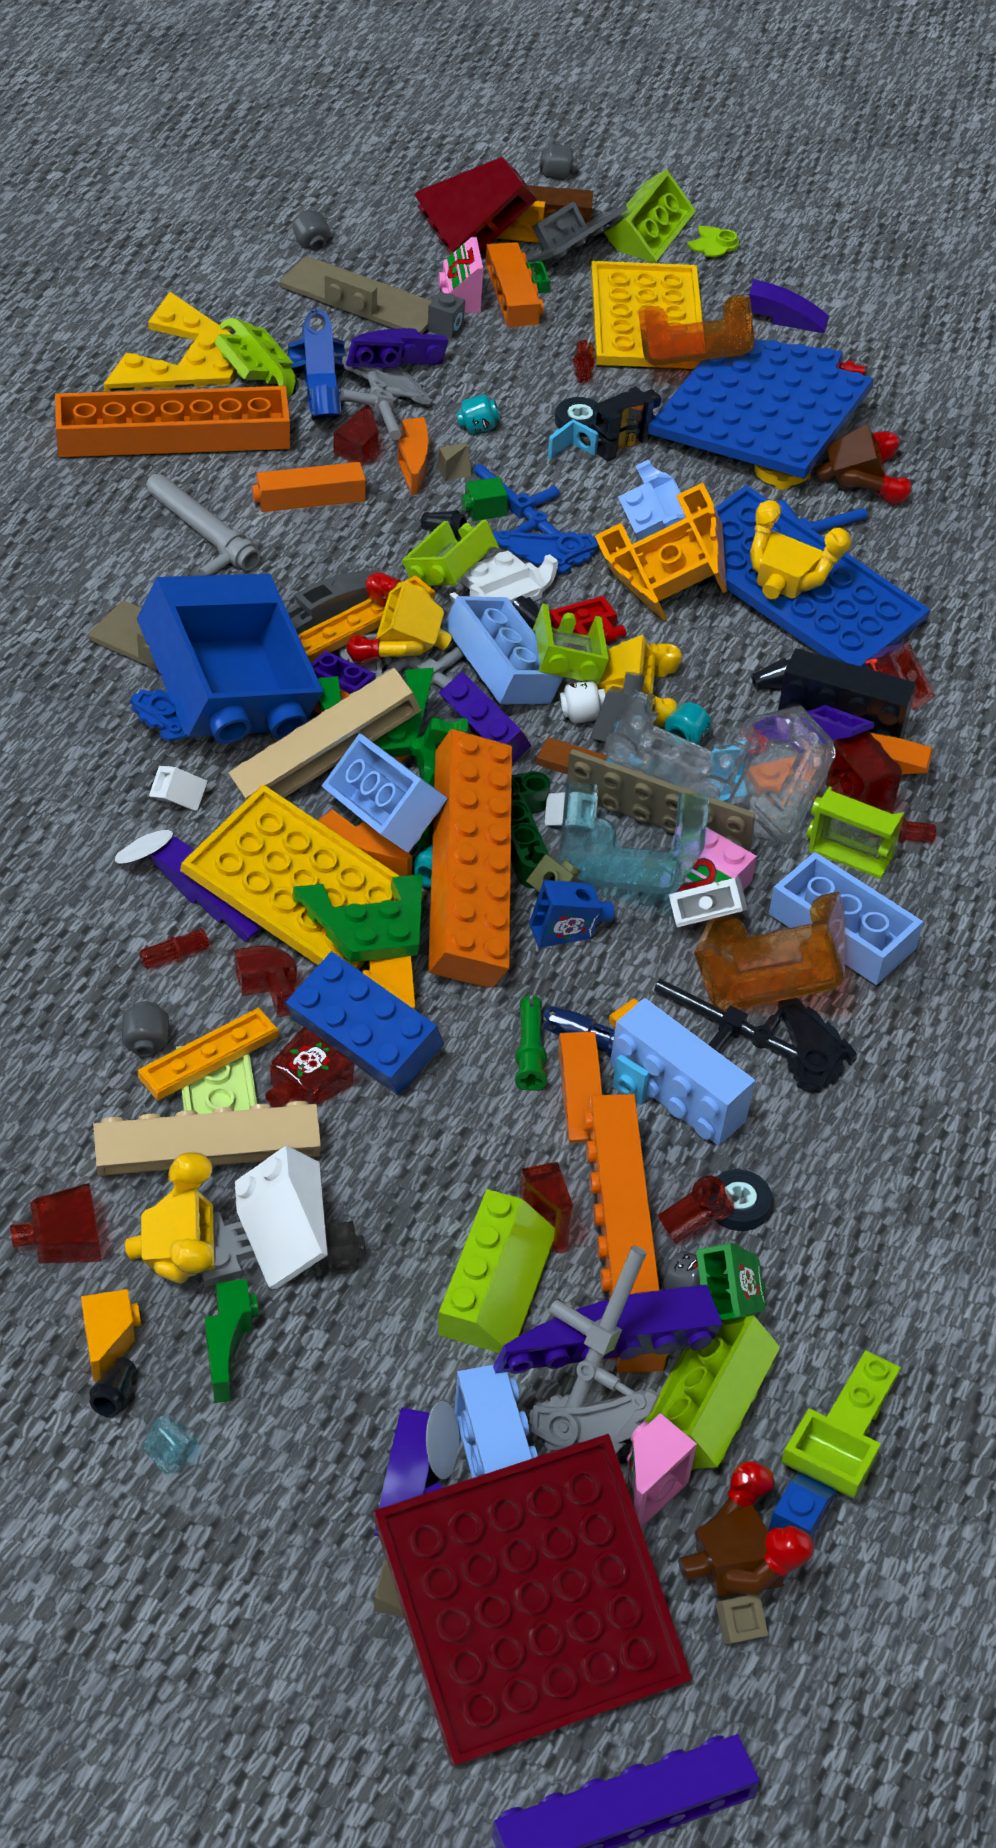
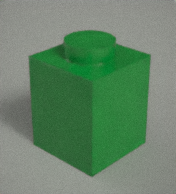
M500 477L468 481L465 486V494L461 495L463 511L469 512L472 521L504 517L507 513L508 494Z

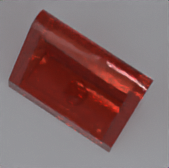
M558 1162L522 1168L519 1198L527 1202L555 1228L551 1249L559 1254L565 1253L568 1249L573 1203Z

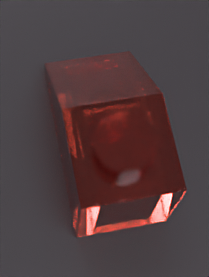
M365 405L334 432L333 454L352 463L360 462L361 467L369 460H374L377 457L380 449L378 444V428L371 406Z
M909 641L884 647L865 661L868 669L917 683L911 707L912 710L918 709L935 696Z

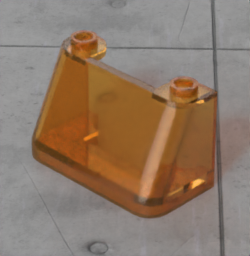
M749 293L729 297L723 305L724 319L669 326L668 315L663 308L647 306L640 307L638 310L644 358L652 365L659 366L738 356L748 353L754 345Z
M840 892L821 895L812 902L810 907L812 924L749 937L744 923L733 916H723L708 920L694 954L712 1005L724 1011L730 1005L737 1009H743L826 992L837 988L842 983L845 974V911Z

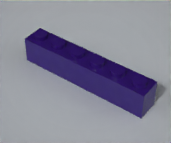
M735 1734L727 1738L718 1735L704 1741L699 1748L684 1752L682 1749L672 1751L662 1757L659 1762L651 1765H632L626 1768L620 1776L606 1781L603 1778L590 1780L582 1785L580 1790L566 1795L562 1792L550 1794L543 1798L538 1805L523 1810L522 1807L508 1809L500 1814L498 1819L494 1820L492 1839L496 1848H619L754 1799L760 1780L739 1735Z

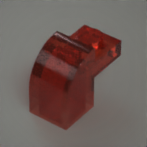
M260 945L235 949V973L242 996L270 992L276 1016L291 1015L285 1002L295 992L294 987H297V966L294 959L285 951L273 946Z

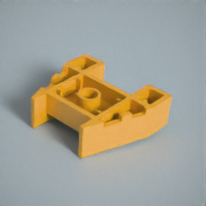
M703 482L676 495L686 518L638 542L631 543L622 522L595 535L613 575L663 621L668 619L659 601L712 575L715 576L722 593L727 592L723 526Z

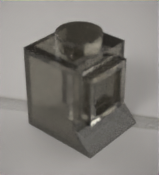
M353 1221L325 1226L327 1256L312 1265L316 1283L325 1273H328V1276L353 1272L355 1268L359 1267V1258L366 1257L363 1235L356 1236Z

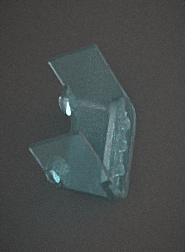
M566 782L559 862L563 863L566 859L581 870L578 876L586 883L596 887L656 894H672L681 887L704 850L709 795L679 793L676 828L672 838L671 852L615 846L616 830L614 825L607 819L595 818L598 785Z

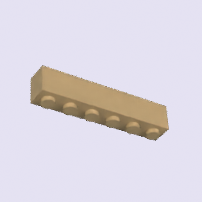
M393 668L385 674L378 676L374 681L358 691L351 693L336 705L324 710L320 715L296 728L276 743L269 745L249 760L242 762L228 773L245 800L262 784L285 798L337 765L359 733L373 742L419 713L421 709L411 689L397 670Z
M293 1101L287 1103L286 1107L271 1108V1105L257 1104L251 1106L249 1110L235 1111L231 1107H221L214 1109L212 1113L198 1114L196 1111L186 1110L178 1112L175 1116L161 1117L159 1114H144L139 1116L137 1120L125 1121L121 1117H108L102 1119L101 1123H93L98 1176L170 1170V1166L180 1154L187 1152L204 1154L211 1161L212 1166L262 1162L286 1145L308 1157L320 1156L321 1149L317 1104L308 1105L306 1101Z

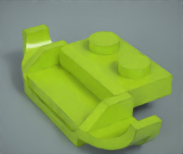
M237 318L224 320L219 327L222 330L234 329L236 332L234 335L219 334L214 344L222 352V356L235 367L237 374L248 381L265 380L267 384L286 386L287 398L291 397L295 386V374L291 368L294 362L265 328L255 327Z

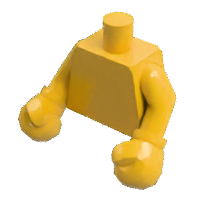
M767 500L760 503L756 509V525L754 528L756 532L750 549L752 568L758 573L756 582L763 587L762 592L769 599H776L780 594L791 599L797 598L803 591L807 592L823 585L834 564H838L839 560L850 549L852 539L849 532L843 528H833L825 535L824 541L826 546L824 551L772 531L774 523L778 522L781 515V507L776 501Z
M644 635L637 636L628 641H622L620 644L607 649L609 660L599 685H596L598 689H604L606 696L611 686L623 688L626 672H636L645 675L642 692L653 694L654 675L666 677L667 674L674 673L682 662L681 650L673 644L650 643L649 645ZM655 696V726L665 727L668 716L678 707L673 698L661 699Z
M187 1152L180 1154L170 1166L168 1179L173 1181V1189L154 1207L142 1213L141 1235L125 1240V1250L131 1260L142 1258L143 1262L151 1267L158 1276L178 1284L185 1283L189 1277L195 1276L198 1273L215 1269L213 1204L197 1191L200 1185L210 1178L212 1173L211 1161L204 1154Z

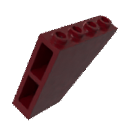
M504 157L428 186L414 194L420 202L417 206L418 209L428 218L427 222L438 232L436 234L444 245L448 246L446 250L450 255L471 237H477L481 253L487 247V244H491L538 200L520 174Z

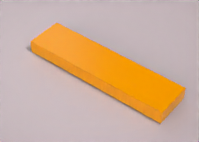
M258 1007L138 1069V1078L154 1098L159 1101L279 1038V1029Z

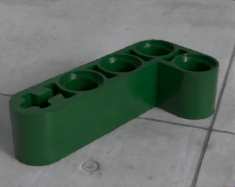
M538 771L512 775L511 864L518 881L523 886L531 889L534 887L526 882V880L545 854L549 855L532 814L540 813L546 809V799L550 793V778Z

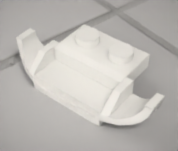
M507 550L477 562L459 581L470 589V596L507 597L513 603L517 597L523 595L526 598L531 597L533 601L542 598V593L552 584L558 568V560L550 554L546 555L542 565L537 568L530 562L524 564ZM455 592L449 594L453 604L458 596Z

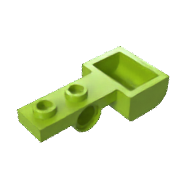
M865 1350L827 1417L808 1408L784 1449L781 1463L855 1500L875 1464L881 1443L865 1436V1434L869 1433L872 1420L877 1419L882 1404L895 1383L901 1367Z

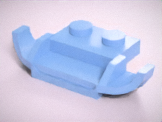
M649 459L636 465L644 484L618 497L638 539H644L686 518L676 497L681 492L675 479L667 473L657 470Z

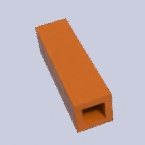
M360 462L257 472L256 485H252V498L254 503L259 502L261 512L365 501L366 479Z

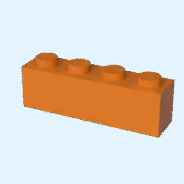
M518 242L487 244L486 268L507 327L539 325V315H543L544 305L543 300L538 299L537 284L532 282L531 268H527L525 252H521Z

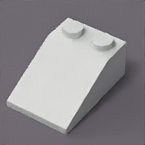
M286 1145L235 1181L237 1214L270 1289H278L327 1256L320 1165L318 1161Z

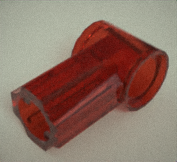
M708 1175L699 1178L695 1182L691 1193L657 1216L677 1244L709 1221L727 1218L733 1211L734 1199L718 1177ZM719 1194L715 1201L707 1203L712 1195Z

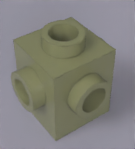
M545 854L526 880L539 892L543 880L586 883L578 876L581 870L566 859L561 863Z

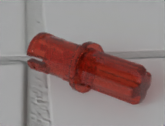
M581 340L577 343L576 355L573 358L575 376L579 383L590 380L591 369L595 364L593 357L594 345L590 342L587 347L588 340Z
M903 817L898 840L900 843H903V840L934 842L937 831L936 825L906 821V817ZM870 832V837L881 838V836H878Z
M202 928L178 937L168 936L167 941L142 949L139 952L140 961L143 967L147 969L175 959L177 962H180L182 957L209 949V941Z

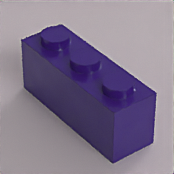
M463 672L459 673L439 692L448 707L460 719H468V724L476 736L511 745L512 764L532 746L522 730Z

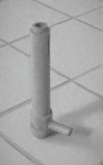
M153 474L148 478L146 483L148 492L217 548L220 555L199 569L203 576L213 575L229 563L245 571L252 570L257 566L261 555L258 547L252 541L248 540L238 530L229 528L166 476Z

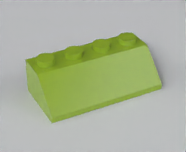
M666 169L643 183L626 204L628 210L621 214L623 219L608 226L604 234L618 252L656 263L696 212V209Z
M486 1189L439 1310L438 1335L497 1353L501 1352L506 1343L520 1336L557 1235V1229L523 1199Z
M755 1316L722 1321L723 1325L708 1347L701 1350L684 1349L659 1393L660 1396L653 1410L645 1419L646 1422L650 1423L661 1413L697 1443L692 1470L716 1468L723 1461L735 1433L740 1429L742 1420L751 1403L755 1400L757 1391L766 1374L772 1368V1362L780 1349V1346Z

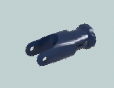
M555 1006L545 1009L544 1017L548 1020L544 1024L545 1030L558 1036L559 1033L595 1032L597 1049L607 1052V1056L611 1057L615 1029L598 1024L596 1019L571 1010H564ZM553 1011V1012H555L556 1014H555V1015H550L549 1013ZM555 1025L556 1028L554 1030H551L549 1026Z

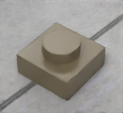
M746 1595L715 1602L724 1644L768 1636L760 1595Z

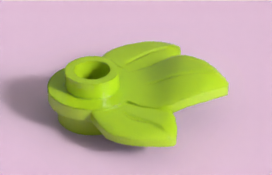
M698 226L701 238L687 242V246L691 250L699 253L704 252L706 257H719L739 247V239L734 231L721 230L720 228Z

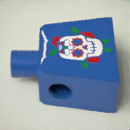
M543 880L529 925L538 948L588 940L592 938L597 922L613 920L614 907L611 901L599 902L595 889L590 883Z

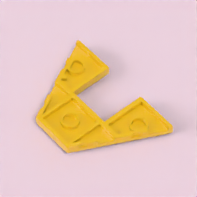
M169 292L148 321V329L195 341L178 365L126 352L104 382V391L108 392L113 388L132 387L135 390H142L144 388H175V385L194 384V387L230 385L237 375V370L230 361L222 356V352L214 342L219 334H233L227 330H222L217 323L175 294Z

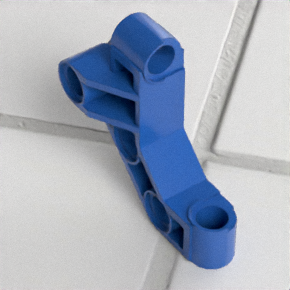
M314 309L307 314L302 325L303 339L288 344V356L294 362L291 366L293 371H304L311 418L340 417V389L337 388L335 369L344 368L345 364H342V359L345 356V342L332 336V323L328 315L322 310ZM312 318L321 319L324 323V328L319 331L312 329L309 325V320Z

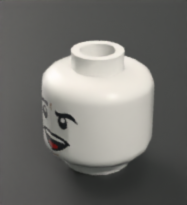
M580 681L567 684L564 692L560 693L564 718L569 717L570 721L574 724L597 720L605 699L604 689H598L594 681Z

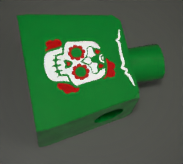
M733 1243L696 1250L700 1284L707 1285L721 1321L741 1318L765 1310L764 1292L766 1285L761 1276L760 1262L757 1255Z

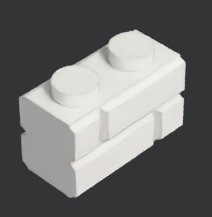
M740 877L669 894L677 927L748 910Z

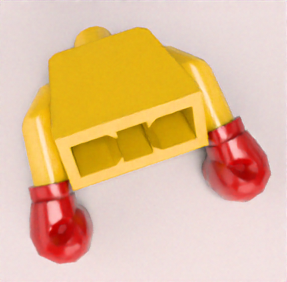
M375 572L369 575L365 581L368 597L375 601L378 606L385 607L376 639H367L364 636L355 635L347 642V653L354 663L365 665L376 660H382L383 657L420 656L433 646L442 651L448 647L452 635L440 628L444 611L433 601L424 587L413 585L407 580L401 583L400 579L393 578L384 573Z

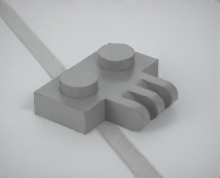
M219 1211L213 1213L215 1269L200 1273L205 1287L216 1285L217 1282L241 1278L242 1273L238 1262L256 1257L242 1223L237 1222L225 1226Z

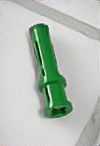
M530 995L520 1000L521 1046L515 1053V1060L519 1065V1071L515 1076V1083L521 1090L539 1091L547 1084V1074L543 1071V1065L547 1061V1053L541 1046L542 1000L537 996H533V1007H531Z

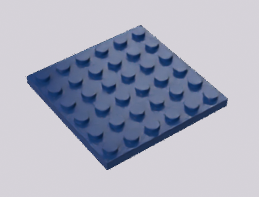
M721 337L649 423L648 434L805 479L873 388L874 378L864 376L858 372L842 370L832 365L816 363L806 358H798L783 352L764 349L758 345L742 343L732 338Z

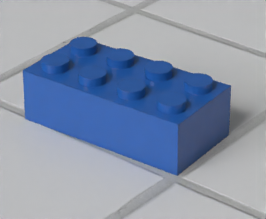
M332 951L285 1002L293 1020L396 1095H399L444 1045L436 1024Z

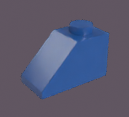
M799 1473L790 1481L773 1511L768 1532L776 1527L782 1529L791 1525L803 1530L813 1538L838 1491Z

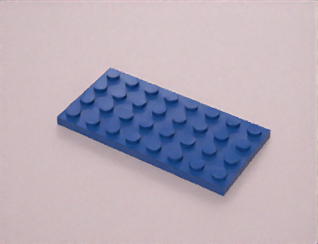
M745 485L715 507L723 526L727 590L822 656L867 668L928 618L931 609L848 553L839 560L838 564H834L825 582L820 587L807 592L803 591L797 598L793 599L781 594L776 599L765 597L762 592L763 587L756 582L758 573L752 568L750 549L756 532L754 530L756 525V509L760 503L768 499ZM781 509L779 520L774 523L772 531L824 551L826 544L823 536ZM714 575L710 576V578H712L714 581H716V578H715Z

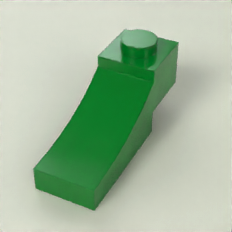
M247 1279L217 1282L216 1301L218 1315L204 1317L214 1403L230 1401L229 1376L234 1352L243 1333L252 1331V1317H258L256 1293L249 1294Z

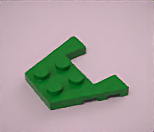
M433 667L405 670V683L413 692L421 711L373 741V743L391 756L412 755L410 741L419 738L425 708L429 700L430 688L434 680ZM338 676L318 678L323 689V694L318 701L322 712L341 701Z
M421 874L392 877L391 890L396 901L385 900L381 903L350 904L348 906L332 907L324 884L293 887V901L297 905L303 904L308 910L307 916L314 923H320L327 930L326 936L350 962L418 955L423 881Z

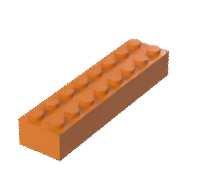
M286 386L55 394L58 457L290 449V417Z
M451 729L435 752L434 788L448 799L443 804L439 814L433 818L428 973L483 987H494L509 969L512 746L455 729Z

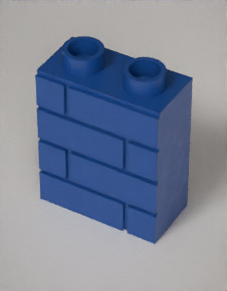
M271 574L156 577L140 610L137 621L147 645L150 646L149 650L159 674L162 675L161 679L172 705H175L174 710L185 736H214L218 743L228 744L242 739L248 733L271 732L275 739L280 740L308 722L309 716L323 694V689Z

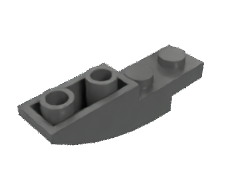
M356 571L336 575L294 594L297 604L287 609V612L297 634L369 599L365 581L369 575L377 571Z

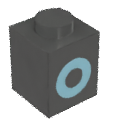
M440 292L428 305L427 331L438 335H445L447 338L452 339L464 326L465 300L449 293Z

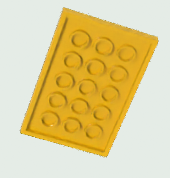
M592 261L591 282L596 365L695 369L706 356L697 265Z
M264 784L181 863L180 868L182 873L315 964L319 965L332 951L358 970L366 961L350 962L326 936L327 930L320 923H314L307 916L308 910L303 904L297 905L293 901V887L324 884L332 907L348 906L350 904L381 903L385 900L396 901L391 890L392 877L399 876ZM422 891V901H423V898H424V895H425V892H423V891Z

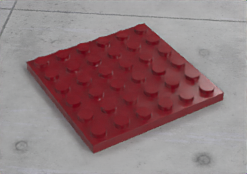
M609 1433L371 1512L451 1766L464 1763L692 1680Z

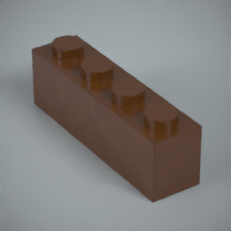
M528 185L538 199L537 201L545 202L544 218L568 203L575 201L585 223L591 221L593 191Z

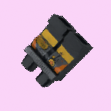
M635 386L629 389L628 392L594 404L592 426L594 428L591 429L598 432V438L601 439L598 441L597 454L608 462L616 458L618 450L624 447L635 446L639 441L642 444L649 441L648 425L655 417L653 409L661 405V396L652 389L643 392Z

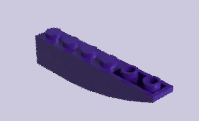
M707 1285L630 1294L616 1325L622 1329L614 1350L605 1354L603 1359L620 1357L626 1360L640 1354L656 1353L664 1355L678 1349L691 1348L692 1350H701L708 1347L723 1324ZM610 1299L576 1309V1311L596 1322L603 1317ZM554 1318L506 1343L493 1365L495 1373L511 1372L513 1374H520L533 1368L548 1367L549 1369H557L566 1364L582 1362L585 1360L590 1348L584 1344L587 1336L558 1318Z

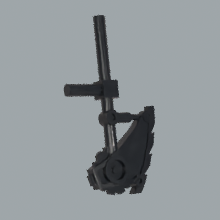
M659 979L655 985L654 991L719 1023V1031L708 1044L714 1050L720 1053L731 1037L736 1039L741 1034L751 1039L755 1047L760 1049L768 1048L786 1057L787 1062H789L787 1064L788 1071L794 1074L793 1078L797 1081V1087L803 1091L821 1093L822 1089L827 1087L829 1083L835 1084L839 1079L838 1076L842 1075L843 1067L841 1065L843 1061L846 1060L849 1066H851L857 1056V1053L845 1038L841 1040L837 1029L828 1021L825 1024L819 1013L809 1006L806 1008L798 998L782 989L776 997V1000L779 1001L777 1012L771 1015L764 1025L756 1027L747 1022V1013L731 1005L724 1011L662 979ZM781 1017L788 1029L792 1045L772 1035L780 1024Z

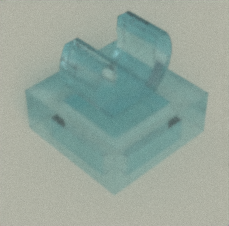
M169 1415L156 1418L141 1447L165 1475L176 1471L184 1457H188L192 1453L198 1442L195 1438L190 1439L183 1431L185 1428L183 1424H176Z

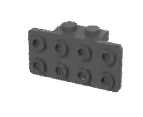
M575 201L568 203L532 226L544 250L529 259L528 262L535 264V262L543 261L545 265L552 260L556 261L568 254L567 250L581 246L587 242L586 238L589 236L594 237L605 230L604 227L608 224L610 226L623 219L621 214L628 210L627 206L623 205L603 213L585 223Z

